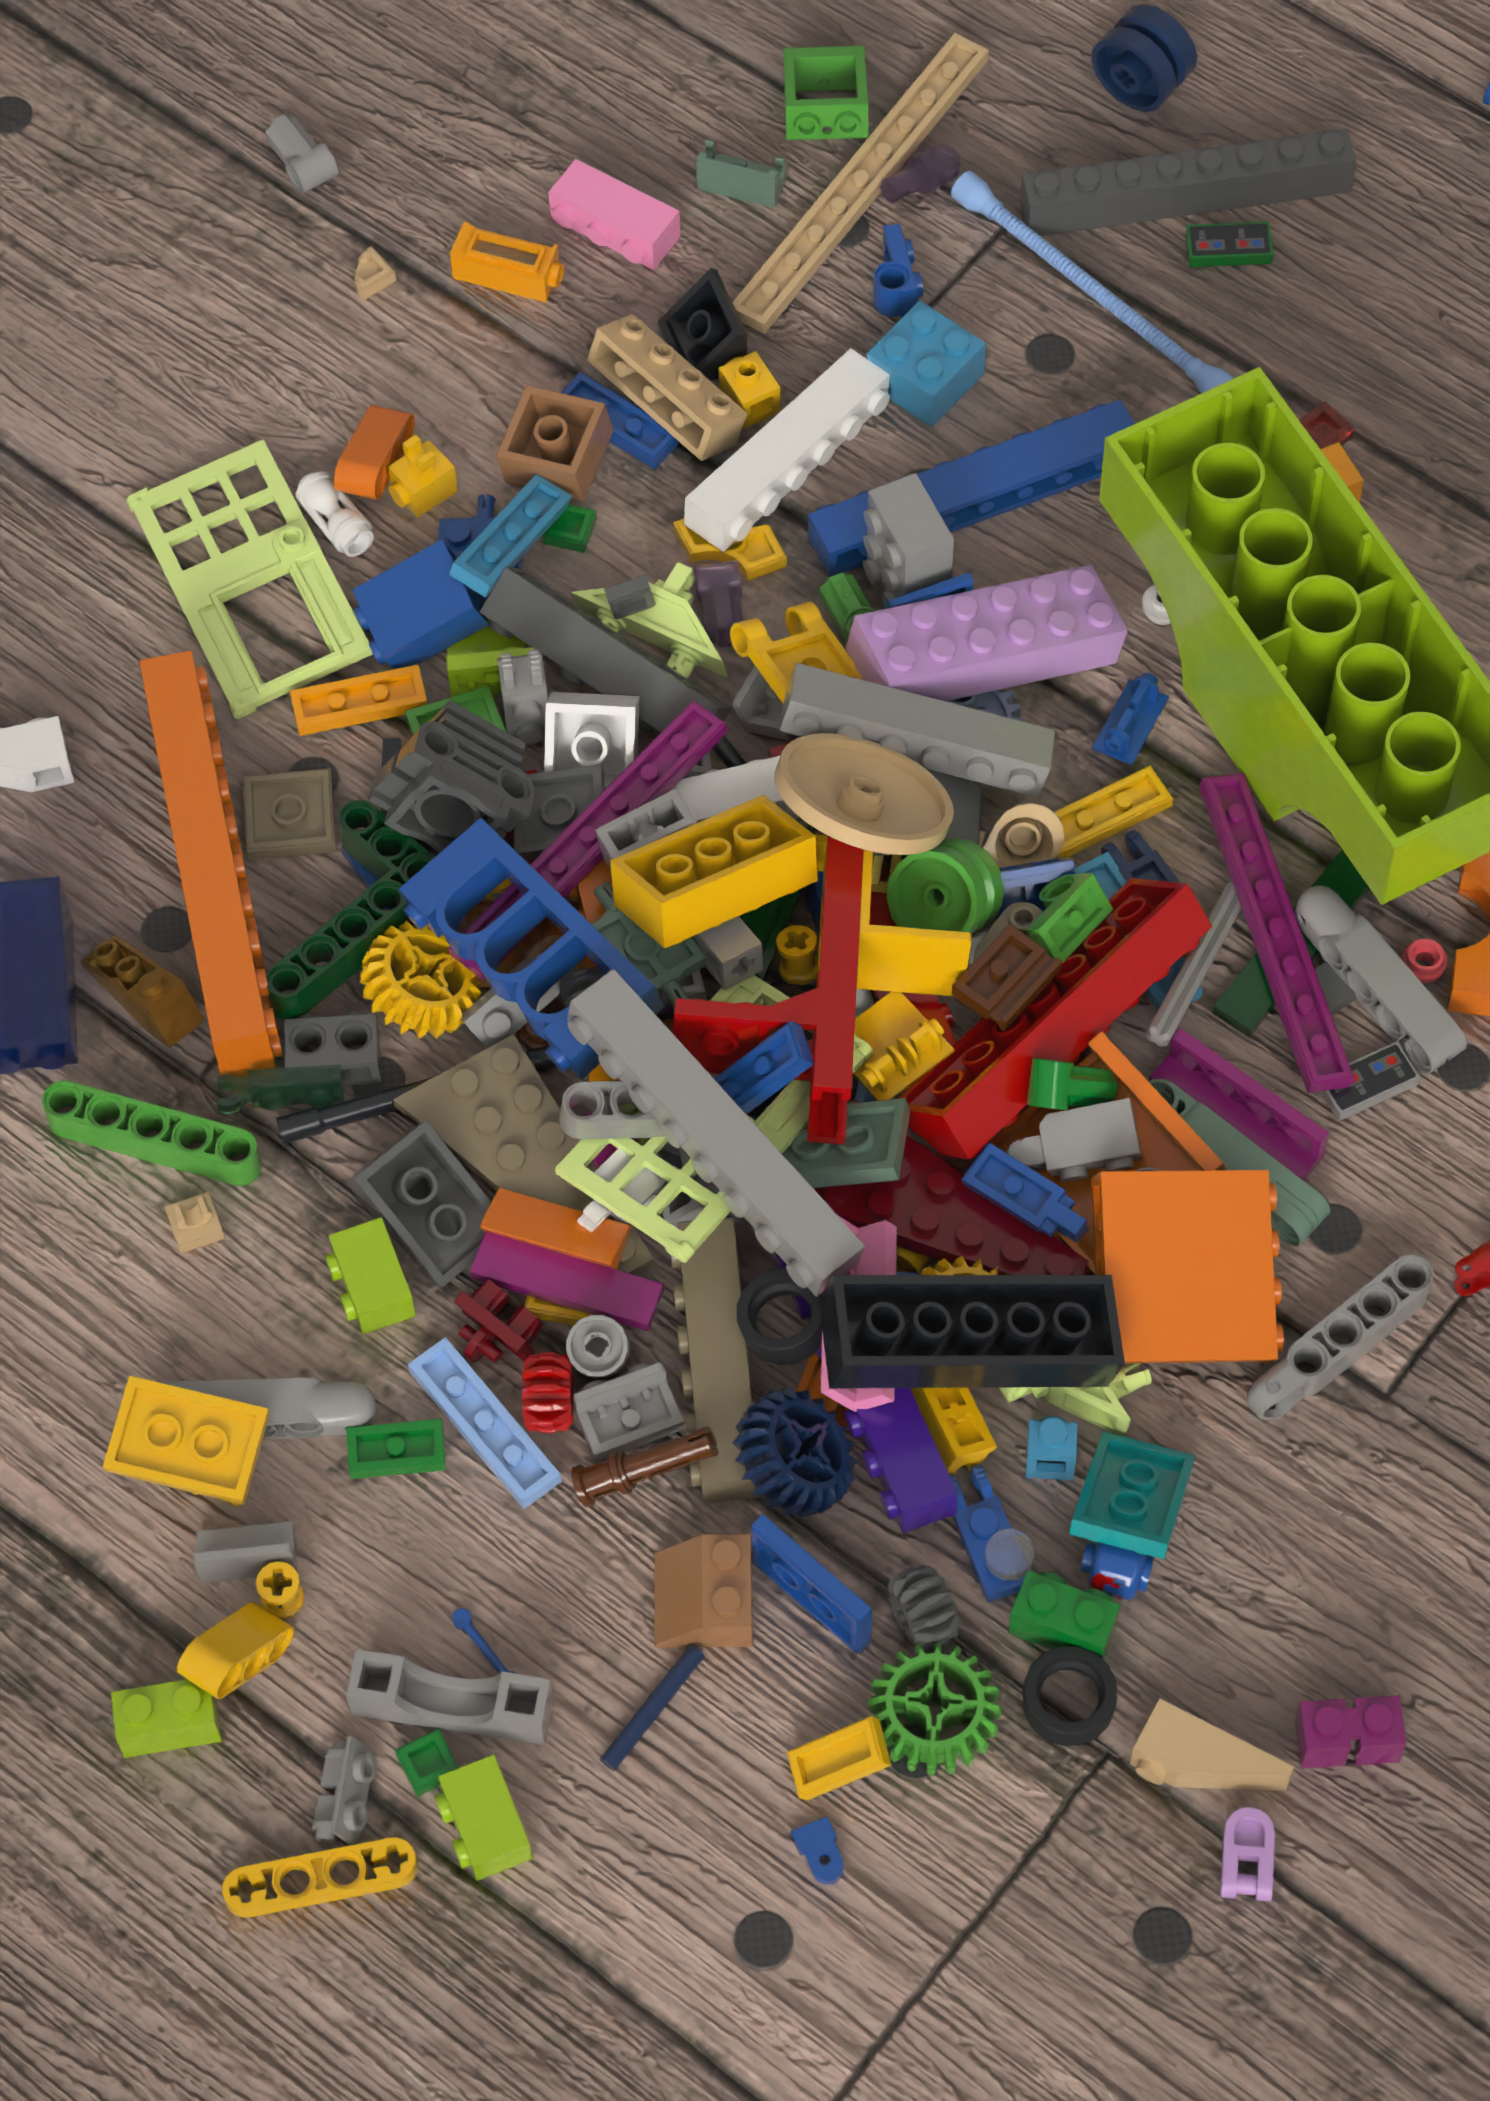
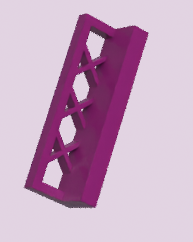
M1181 1028L1177 1030L1171 1038L1169 1055L1149 1076V1081L1153 1079L1171 1081L1197 1102L1204 1104L1304 1181L1324 1158L1329 1132Z

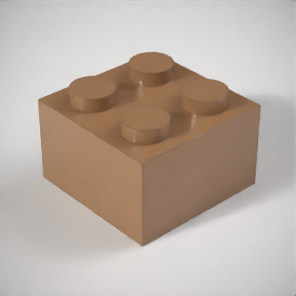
M526 385L496 455L505 482L524 487L535 474H538L572 495L571 499L584 502L614 432L605 403Z

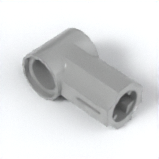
M281 115L275 118L271 126L265 131L267 142L284 162L287 174L300 194H304L339 175L337 164L328 147L322 142L316 144L295 116Z

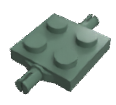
M604 882L603 887L600 884L594 890V895L602 903L606 912L598 921L591 925L656 987L659 994L663 993L675 1011L676 998L689 999L679 983L683 978L705 967L706 957L692 937L664 949L614 906L611 883Z

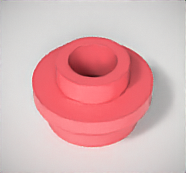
M1423 938L1409 944L1402 954V961L1421 983L1434 982L1441 978L1446 971L1447 955L1441 945L1432 939ZM1427 960L1432 966H1422L1416 961Z

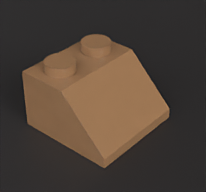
M702 1534L655 1553V1648H687L689 1645H693L696 1648L753 1647L751 1534Z

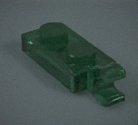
M340 1065L247 1070L248 1077L223 1075L217 1078L219 1091L235 1092L230 1098L217 1099V1106L222 1114L236 1113L250 1101L253 1108L262 1107L267 1110H279L287 1105L298 1104L324 1107L333 1102L345 1101Z

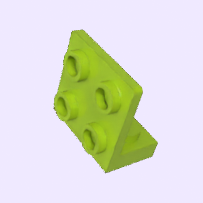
M486 617L488 624H490L491 619ZM489 625L447 648L448 655L446 658L451 697L489 686L492 695L501 694L497 658L501 657L500 653L510 652L511 657L528 655V650L534 649V647L524 648L526 643L515 635L511 639L494 631Z

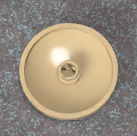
M832 733L810 734L799 737L785 746L774 772L776 788L781 798L794 813L820 832L864 850L892 855H911L929 851L937 847L944 840L953 820L954 808L951 798L942 784L930 772L907 756L866 739L862 741L842 734Z

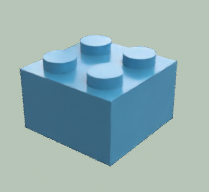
M919 300L867 353V359L890 374L888 390L890 400L933 427L985 374L986 343Z

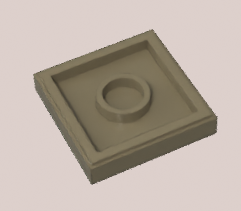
M331 768L242 776L245 840L248 860L337 852Z

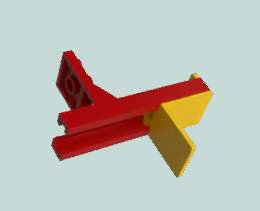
M815 835L817 871H823L816 988L771 1006L755 1005L749 1002L729 1003L707 1001L700 998H676L673 1035L708 1073L720 1074L790 1021L800 1024L804 1031H813V1039L808 1040L807 1044L814 1065L793 1079L810 1081L807 1142L844 1145L847 1102L850 1100L852 1090L857 989L953 996L951 994L952 985L968 967L971 933L869 925L873 852L851 846L827 835Z

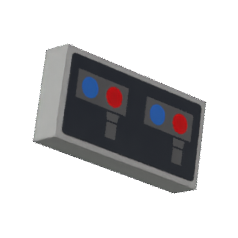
M1398 1041L1350 1062L1349 1065L1354 1076V1081L1350 1087L1320 1091L1337 1120L1341 1121L1419 1085L1421 1077Z

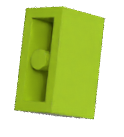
M382 1217L328 1235L332 1253L324 1256L333 1282L342 1279L347 1293L339 1296L348 1322L357 1319L362 1335L416 1316L411 1292Z
M188 1679L111 1692L115 1736L124 1758L222 1742L217 1698Z
M495 1755L438 1776L442 1793L435 1795L434 1799L443 1823L447 1824L453 1821L459 1838L451 1842L461 1869L471 1866L476 1881H479L533 1859L530 1843Z

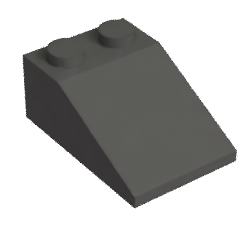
M427 1120L415 1124L345 1181L375 1219L382 1217L389 1235L439 1288L445 1286L474 1262L485 1234L480 1225L491 1201Z

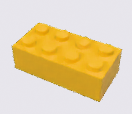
M765 795L756 797L610 860L614 906L664 949L818 881L816 836Z

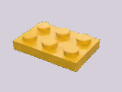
M129 1375L102 1468L105 1472L245 1505L270 1411L268 1408Z

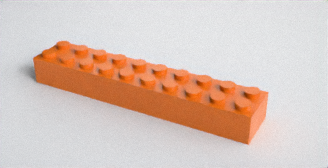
M192 650L139 660L209 1029L223 1086L278 1075L274 1058L283 1056L275 1015L273 1008H270L269 992L266 987L268 986L267 973L260 947V938L253 912L252 898L205 667L195 666Z

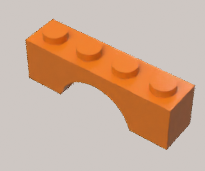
M1490 852L1460 866L1458 894L1468 898L1480 907L1487 917L1489 925ZM1490 932L1480 942L1469 947L1456 949L1450 973L1447 1011L1490 1016Z

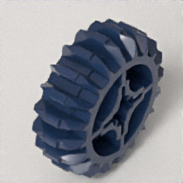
M790 1387L780 1391L768 1392L747 1407V1410L743 1413L744 1417L735 1426L739 1434L733 1441V1444L742 1451L735 1460V1462L745 1466L746 1472L742 1479L751 1480L755 1485L753 1496L763 1494L766 1497L767 1508L779 1506L783 1516L796 1514L799 1519L804 1516L809 1517L812 1514H821L842 1500L843 1496L848 1493L847 1488L850 1486V1483L855 1480L851 1471L858 1463L848 1454L855 1445L845 1439L844 1433L848 1426H839L835 1420L837 1410L827 1412L824 1409L823 1398L811 1400L808 1390L795 1392Z

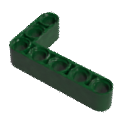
M354 800L346 803L339 811L338 820L343 849L372 874L377 881L273 965L267 972L268 986L266 987L269 992L270 1008H273L274 1015L281 1020L297 1019L301 1015H305L360 970L363 964V957L369 951L372 941L378 935L383 936L384 931L389 929L390 926L398 929L406 920L412 926L414 925L403 911V908L408 904L398 889L435 857L411 836L403 835L385 825L386 815L368 801ZM393 907V909L391 910H382L384 908ZM356 934L361 935V936L355 937V938H351V937H350L351 935H356ZM319 962H328L325 965H315ZM284 990H294L291 993H281Z

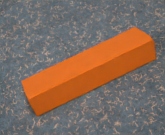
M499 1188L482 1219L480 1228L484 1232L488 1231L618 1270L631 1226L606 1218L593 1232H590L577 1222L579 1217L584 1214L583 1211Z

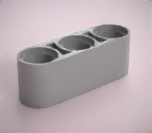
M623 1081L574 1083L563 1094L559 1122L562 1130L572 1138L664 1137L660 1128L661 1124L650 1112L645 1114L639 1110L640 1113L636 1115H626L618 1109L623 1104H631L637 1107L630 1097V1090ZM576 1105H584L590 1108L593 1113L589 1116H578L570 1108Z

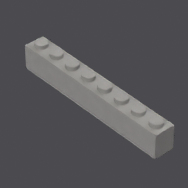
M614 969L570 1001L567 1024L575 1039L583 1045L588 1043L599 1055L600 1065L611 1078L617 1079L619 1077L630 1090V1097L637 1108L645 1114L650 1112L661 1124L660 1128L666 1140L675 1148L682 1147L691 1157L692 1166L700 1178L707 1183L713 1182L724 1194L723 1199L729 1210L738 1218L745 1217L755 1228V1236L759 1243L768 1252H776L787 1264L788 1274L799 1287H808L817 1297L824 1291L832 1275H844L859 1263L865 1245Z

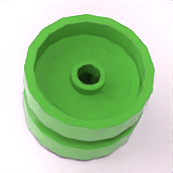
M953 837L944 839L937 847L929 851L908 855L900 861L888 880L886 899L891 918L897 927L969 932L973 935L994 921L1002 906L1004 885L1000 869L988 851L973 841Z

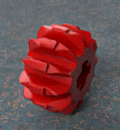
M541 1352V1354L529 1355L523 1364V1419L529 1431H540V1433L567 1431L573 1422L574 1368L567 1354Z

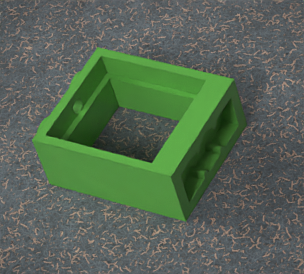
M865 47L783 48L786 140L868 138ZM856 90V98L796 100L795 91ZM826 126H829V127L832 128V129L829 130V131L823 130V128L826 127Z

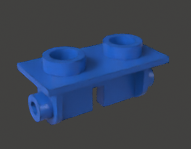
M1143 673L1141 677H1136L1134 682L1128 681L1093 744V750L1131 766L1133 765L1169 699V696L1158 692V679L1154 675Z

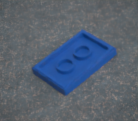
M762 1514L751 1525L752 1564L853 1652L860 1655L871 1643L872 1608Z

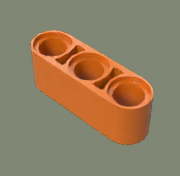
M371 404L338 460L334 475V489L378 500L390 481L388 466L405 455L402 443L413 436L415 427L414 414Z

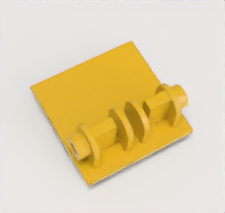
M890 992L855 1018L854 1035L867 1042L872 1047L873 1054L853 1075L877 1101L891 1100L950 1056L955 1050L941 1036L944 1030L937 1020L932 1018L928 1021L902 992Z

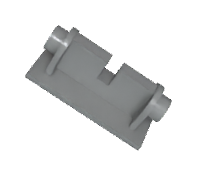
M347 1736V1742H333L332 1749L327 1750L325 1754L320 1786L324 1789H336L335 1795L318 1796L312 1829L316 1831L315 1839L323 1843H334L337 1836L349 1845L359 1844L361 1831L366 1825L367 1797L370 1782L373 1780L376 1770L375 1752L353 1736Z

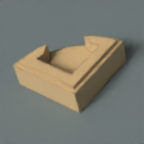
M372 246L360 255L354 278L356 291L360 299L365 301L397 280L395 271Z

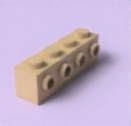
M630 314L597 328L587 361L699 460L703 461L737 445L747 413L647 327L643 321L634 314Z

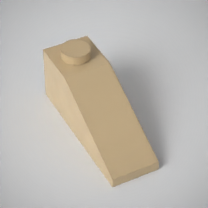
M1160 1698L1133 1747L1130 1765L1136 1767V1772L1147 1781L1158 1785L1165 1782L1173 1787L1286 1791L1295 1767Z

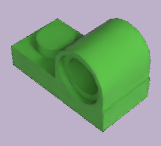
M1093 873L1063 875L1048 883L1041 890L1039 898L1046 910L1026 931L1033 941L1046 949V954L1053 959L1059 958L1063 963L1111 913L1113 907Z

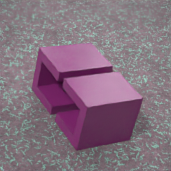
M1400 1695L1355 1698L1352 1708H1346L1345 1699L1300 1702L1295 1719V1728L1301 1769L1345 1766L1351 1749V1740H1359L1354 1753L1355 1765L1400 1762L1406 1745Z

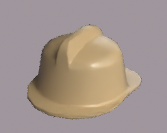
M1036 803L1018 804L1006 810L996 821L983 849L989 852L999 868L1057 858L1064 841L1063 825L1057 814L1044 805Z

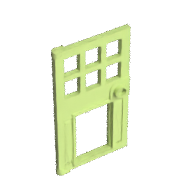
M264 439L148 490L146 487L127 497L126 502L130 510L134 512L229 703V709L234 718L239 719L257 711L256 707L289 693L290 690L303 687L373 655L363 629ZM256 465L268 488L240 499L229 476ZM219 482L230 505L202 516L191 493ZM181 499L191 522L164 533L153 510ZM271 502H276L286 525L259 536L248 513ZM233 519H238L248 542L221 553L210 530ZM195 536H200L210 559L182 570L171 547ZM290 573L331 654L267 683H263L223 603Z
M753 975L725 990L721 988L710 1001L729 1003L749 1002L755 1005L765 1004L771 1006L790 997ZM854 1035L852 1075L873 1054L872 1047L856 1035ZM792 1080L756 1120L748 1116L781 1154L808 1125L810 1081ZM623 1104L618 1107L626 1115H635L638 1111V1108L631 1104ZM665 1137L650 1138L643 1146L631 1138L581 1139L555 1167L556 1174L665 1246L667 1253L683 1263H686L692 1257L699 1246L731 1212L724 1202V1194L721 1191L715 1194L693 1180L697 1173L692 1166L691 1158L678 1170L656 1155L668 1142ZM609 1143L616 1148H620L632 1158L611 1182H607L586 1168ZM645 1167L669 1182L648 1206H643L622 1192ZM680 1192L686 1193L705 1206L684 1231H681L659 1216Z

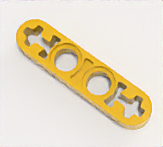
M386 1838L239 1867L232 1870L226 1876L222 1884V1894L228 1909L233 1914L240 1917H255L401 1888L408 1885L414 1879L417 1873L418 1862L413 1847L406 1840ZM398 1852L401 1860L408 1859V1861L400 1864L401 1872L391 1873L388 1866L373 1868L376 1878L368 1880V1869L364 1857L371 1856L373 1866L386 1864L389 1861L388 1854ZM341 1861H352L359 1867L357 1878L347 1885H340L331 1879L333 1867ZM293 1870H301L310 1877L308 1887L299 1894L291 1895L286 1893L281 1888L284 1876ZM272 1875V1885L277 1897L269 1899L267 1889L254 1891L251 1893V1901L242 1903L241 1898L233 1894L240 1891V1883L245 1881L250 1882L252 1889L268 1887L264 1877Z

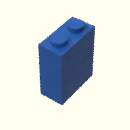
M443 539L352 589L359 606L354 608L355 615L365 631H371L374 640L369 642V646L380 665L388 663L392 669L418 665L489 625L485 615L480 613L482 608L473 589L449 575L453 562L458 556Z

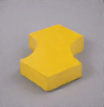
M684 518L673 522L674 532L691 563L703 560L724 562L738 569L747 581L787 567V557L769 525L752 527L742 541H735L722 552L685 526Z

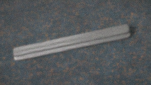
M1232 881L1227 883L1208 918L1212 927L1199 939L1198 946L1188 954L1146 1031L1148 1041L1155 1042L1159 1047L1168 1045L1242 908Z

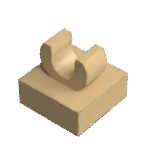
M209 1192L165 1206L180 1254L225 1239Z

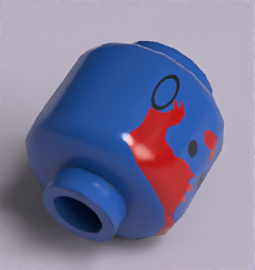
M1097 1542L1096 1545L1087 1543L1080 1571L1089 1573L1088 1584L1090 1589L1100 1590L1112 1597L1131 1600L1137 1595L1138 1591L1146 1592L1154 1556L1138 1554L1135 1551Z

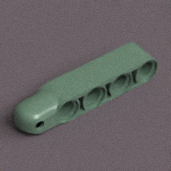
M1165 1079L1148 1081L1220 1158L1227 1170H1269V1183H1274L1277 1191L1276 1209L1271 1211L1272 1230H1277L1279 1238L1294 1247H1299L1331 1213L1327 1201L1321 1194L1207 1106L1197 1102L1171 1081Z

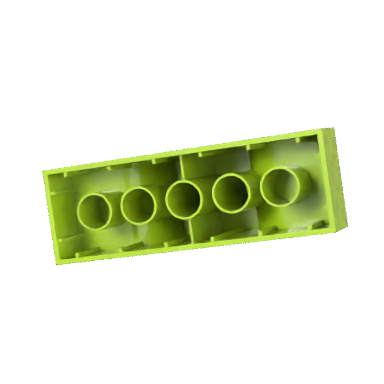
M1258 367L1105 437L1099 501L1147 568L1161 597L1180 654L1183 677L1182 689L1240 773L1245 774L1247 783L1271 818L1276 821L1299 809H1303L1314 816L1332 833L1381 905L1489 853L1490 681L1263 370Z

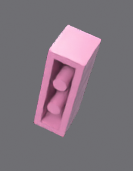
M577 159L572 162L548 192L550 218L559 226L565 229H573L588 237L596 245L606 246L622 254L630 262L640 263L652 270H655L681 237L679 210Z

